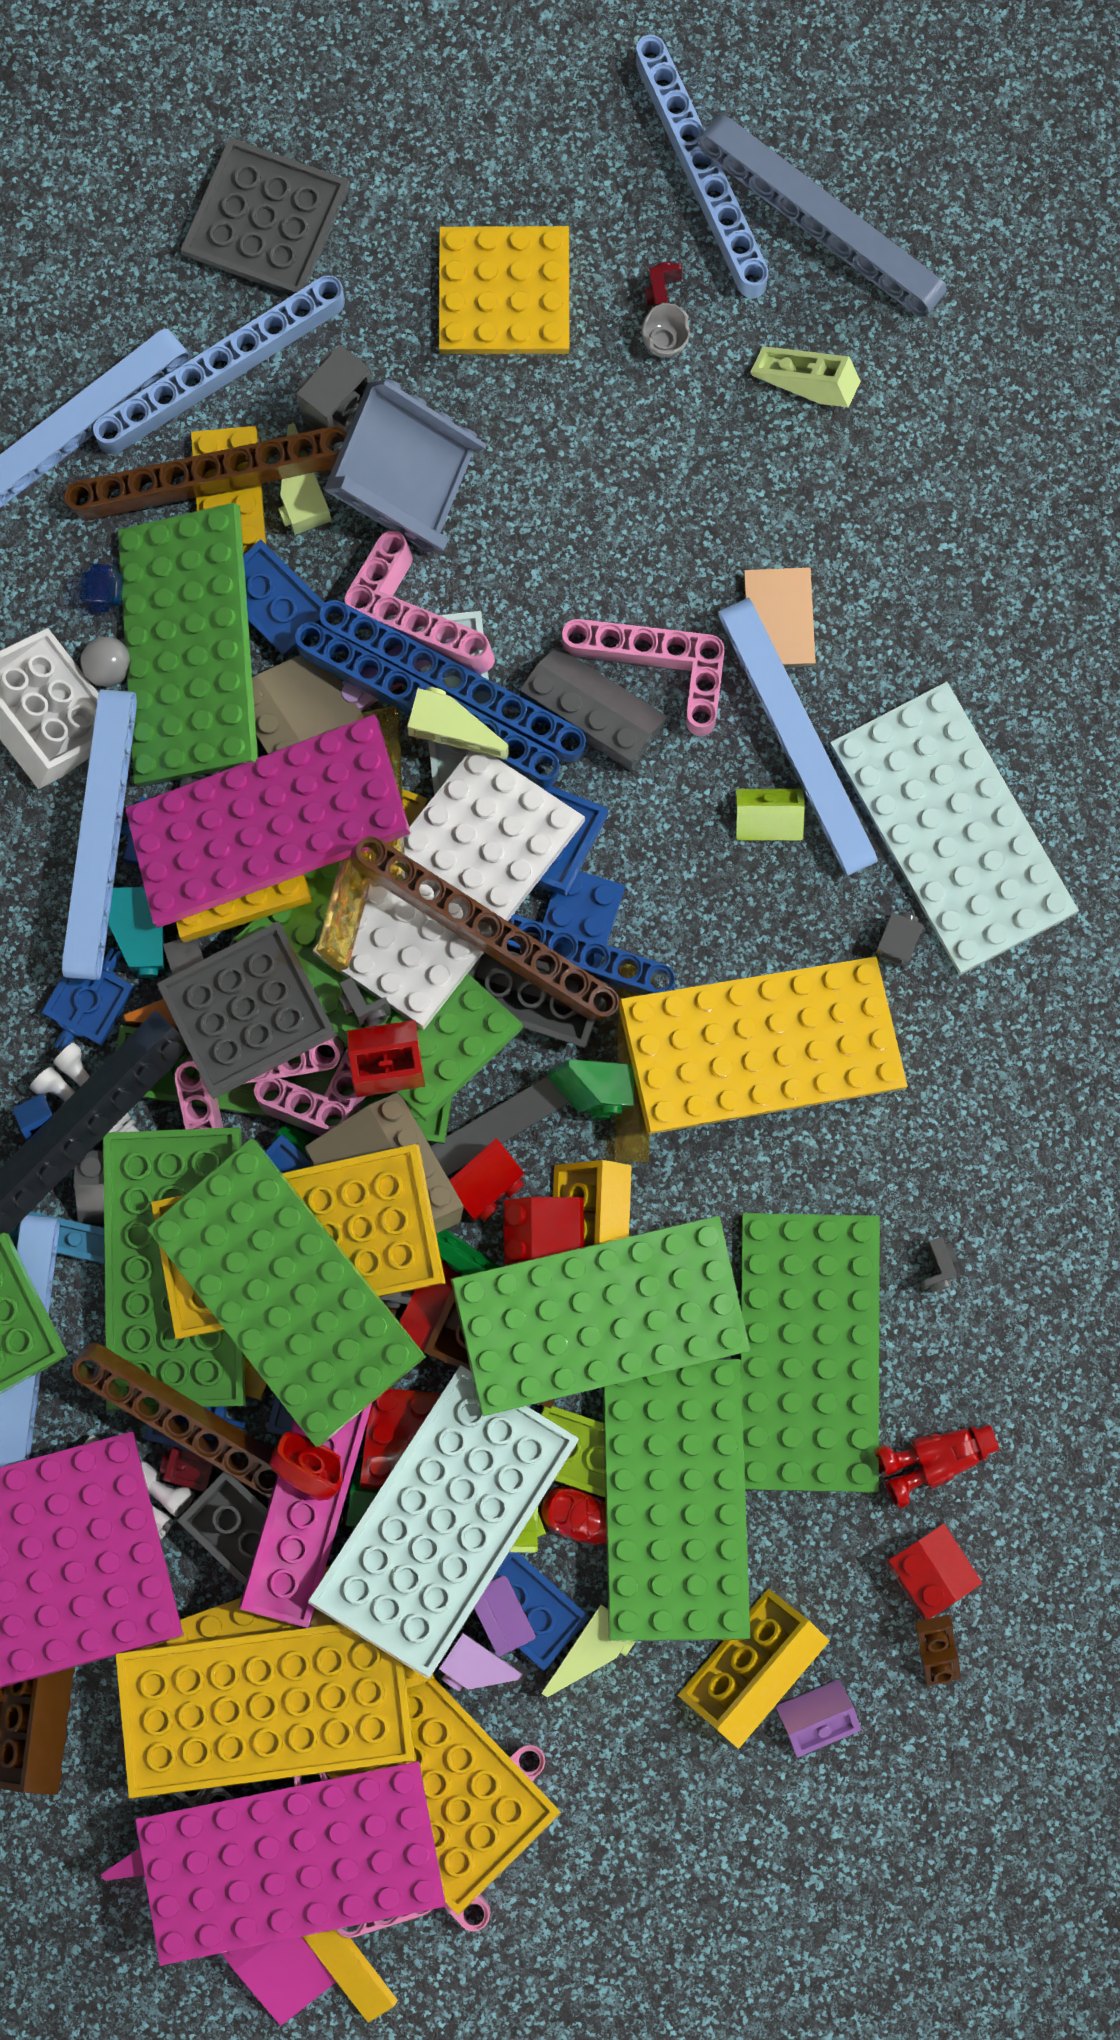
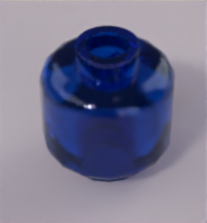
M90 563V568L82 571L79 599L84 603L90 604L89 610L109 612L110 606H117L121 603L124 578L120 572L116 571L117 566Z

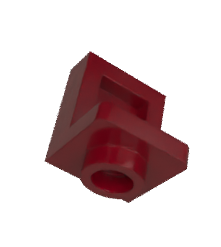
M661 262L649 268V286L644 287L647 306L654 307L661 303H668L665 284L682 281L681 263Z
M172 1447L171 1453L166 1452L163 1457L160 1473L165 1474L163 1480L166 1482L205 1492L209 1488L215 1465L194 1452Z

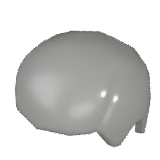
M661 303L652 307L644 318L641 328V336L645 347L658 357L671 358L681 353L691 336L688 314L676 304Z
M105 636L89 641L81 654V668L84 676L93 684L104 687H112L121 683L126 678L130 666V655L125 644L114 637Z

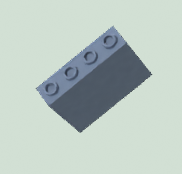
M390 379L369 382L324 490L387 529L399 531L407 541L425 552L444 551L449 539L440 533L474 450L485 449L487 444L476 438L477 434L474 431L452 423V418L449 415L427 407V402L424 399L415 395H408L402 391L401 385Z

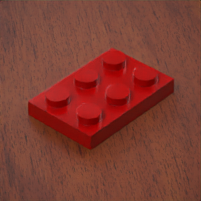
M388 1389L372 1402L367 1420L360 1488L381 1489L440 1398V1393Z

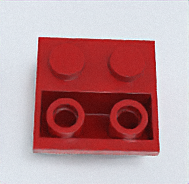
M416 1020L347 1030L352 1081L357 1097L426 1087Z

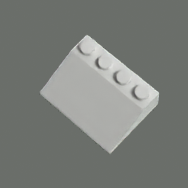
M49 628L0 651V740L38 789L65 776L90 758L99 695Z

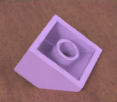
M464 1633L439 1668V1670L445 1673L441 1680L457 1691H461L463 1687L469 1690L516 1681L523 1675Z

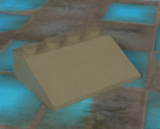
M301 655L259 673L252 678L256 735L268 754L365 718L356 703L347 702L343 698L342 689L344 685L339 677L304 659Z
M398 1093L366 1106L304 1148L313 1166L418 1144L436 1233L460 1223L464 1206L403 1097Z

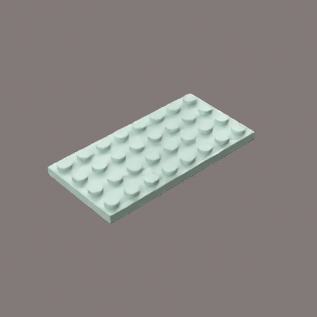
M948 682L830 742L833 753L959 975L1078 913V908Z
M460 1365L312 1594L308 1604L429 1680L575 1448L579 1438L527 1406L481 1416L472 1373Z

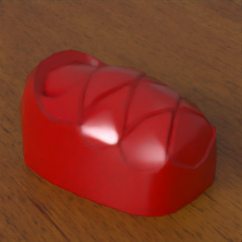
M286 1432L273 1451L270 1460L271 1468L284 1481L297 1490L309 1494L318 1501H323L334 1497L340 1489L343 1481L341 1456L325 1445L315 1447L308 1437L294 1432Z
M569 1487L554 1488L546 1494L540 1512L543 1522L549 1530L563 1538L583 1544L601 1545L606 1542L605 1501L582 1490Z

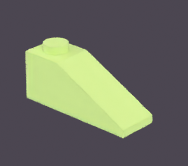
M765 346L762 347L750 371L752 376L816 403L849 407L861 382L849 356Z
M294 423L288 425L287 436L298 434ZM305 450L301 452L299 458L307 457ZM314 472L282 479L280 495L283 506L278 508L285 527L291 525L296 535L332 521L329 508Z
M427 687L426 690L417 689L408 723L409 736L507 760L508 744L451 696H447L445 691L435 687Z
M600 1605L541 1694L549 1697L616 1659L619 1653L626 1656L636 1641H609L608 1609Z

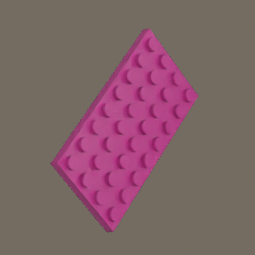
M375 714L256 759V762L238 765L125 808L152 921L157 928L348 858L352 849L362 838L367 836H375L388 843L411 834L380 723ZM362 847L361 852L367 851L371 848Z
M419 1761L135 1819L160 1966L446 1907Z

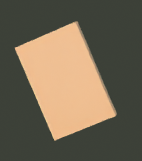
M811 568L744 570L745 599L749 597L783 666H815Z

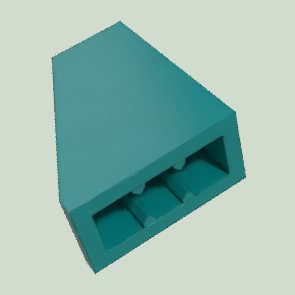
M145 887L113 888L108 924L133 974L138 973L139 978H156L158 973H167V956L163 944H166V925L157 928L153 923Z

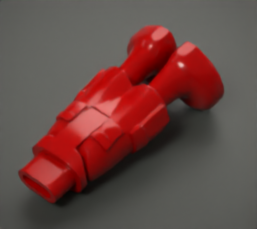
M988 1424L978 1429L975 1426H971L968 1429H959L940 1435L929 1434L912 1440L911 1449L900 1452L892 1451L887 1445H881L875 1448V1455L879 1457V1470L883 1477L894 1474L906 1466L915 1463L920 1464V1469L885 1480V1486L892 1502L897 1509L908 1506L910 1502L909 1494L913 1489L922 1484H925L930 1489H934L948 1483L955 1475L975 1466L980 1461L987 1460L988 1454L1000 1449L991 1425Z

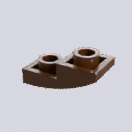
M950 1615L915 1622L926 1685L946 1684L952 1680L960 1679L959 1657L955 1648L953 1624Z

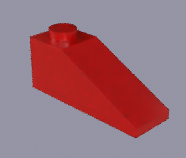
M441 1260L445 1283L415 1289L399 1322L423 1353L452 1290L450 1279L462 1276V1274L452 1270L448 1266V1262Z

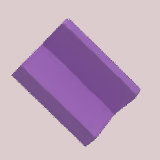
M501 1576L491 1581L474 1609L497 1656L501 1657L534 1640L536 1635L508 1578Z
M835 1680L776 1706L797 1758L861 1731L855 1709L840 1680Z

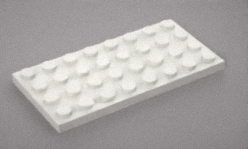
M469 751L409 827L411 834L402 837L394 848L508 921L585 822V816L496 757ZM391 866V876L395 880L404 881V871L398 866ZM370 878L313 949L314 956L346 978L352 977L355 984L378 1000L386 997L390 1008L409 1021L416 1020L417 1026L422 1030L427 1027L484 953ZM420 885L419 892L421 896L427 900H432L434 898L432 888L428 885ZM455 903L449 904L450 914L454 918L461 919L463 916L462 908ZM479 922V933L484 937H491V927L485 922Z

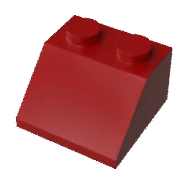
M495 1138L449 1181L464 1206L463 1211L474 1223L480 1219L486 1222L499 1210V1207L496 1205L506 1195L511 1199L525 1186L522 1183V1180L525 1179V1173L501 1142Z
M525 1197L504 1200V1266L584 1247V1198Z
M945 1524L937 1527L886 1560L889 1568L923 1620L934 1617L982 1584V1581Z

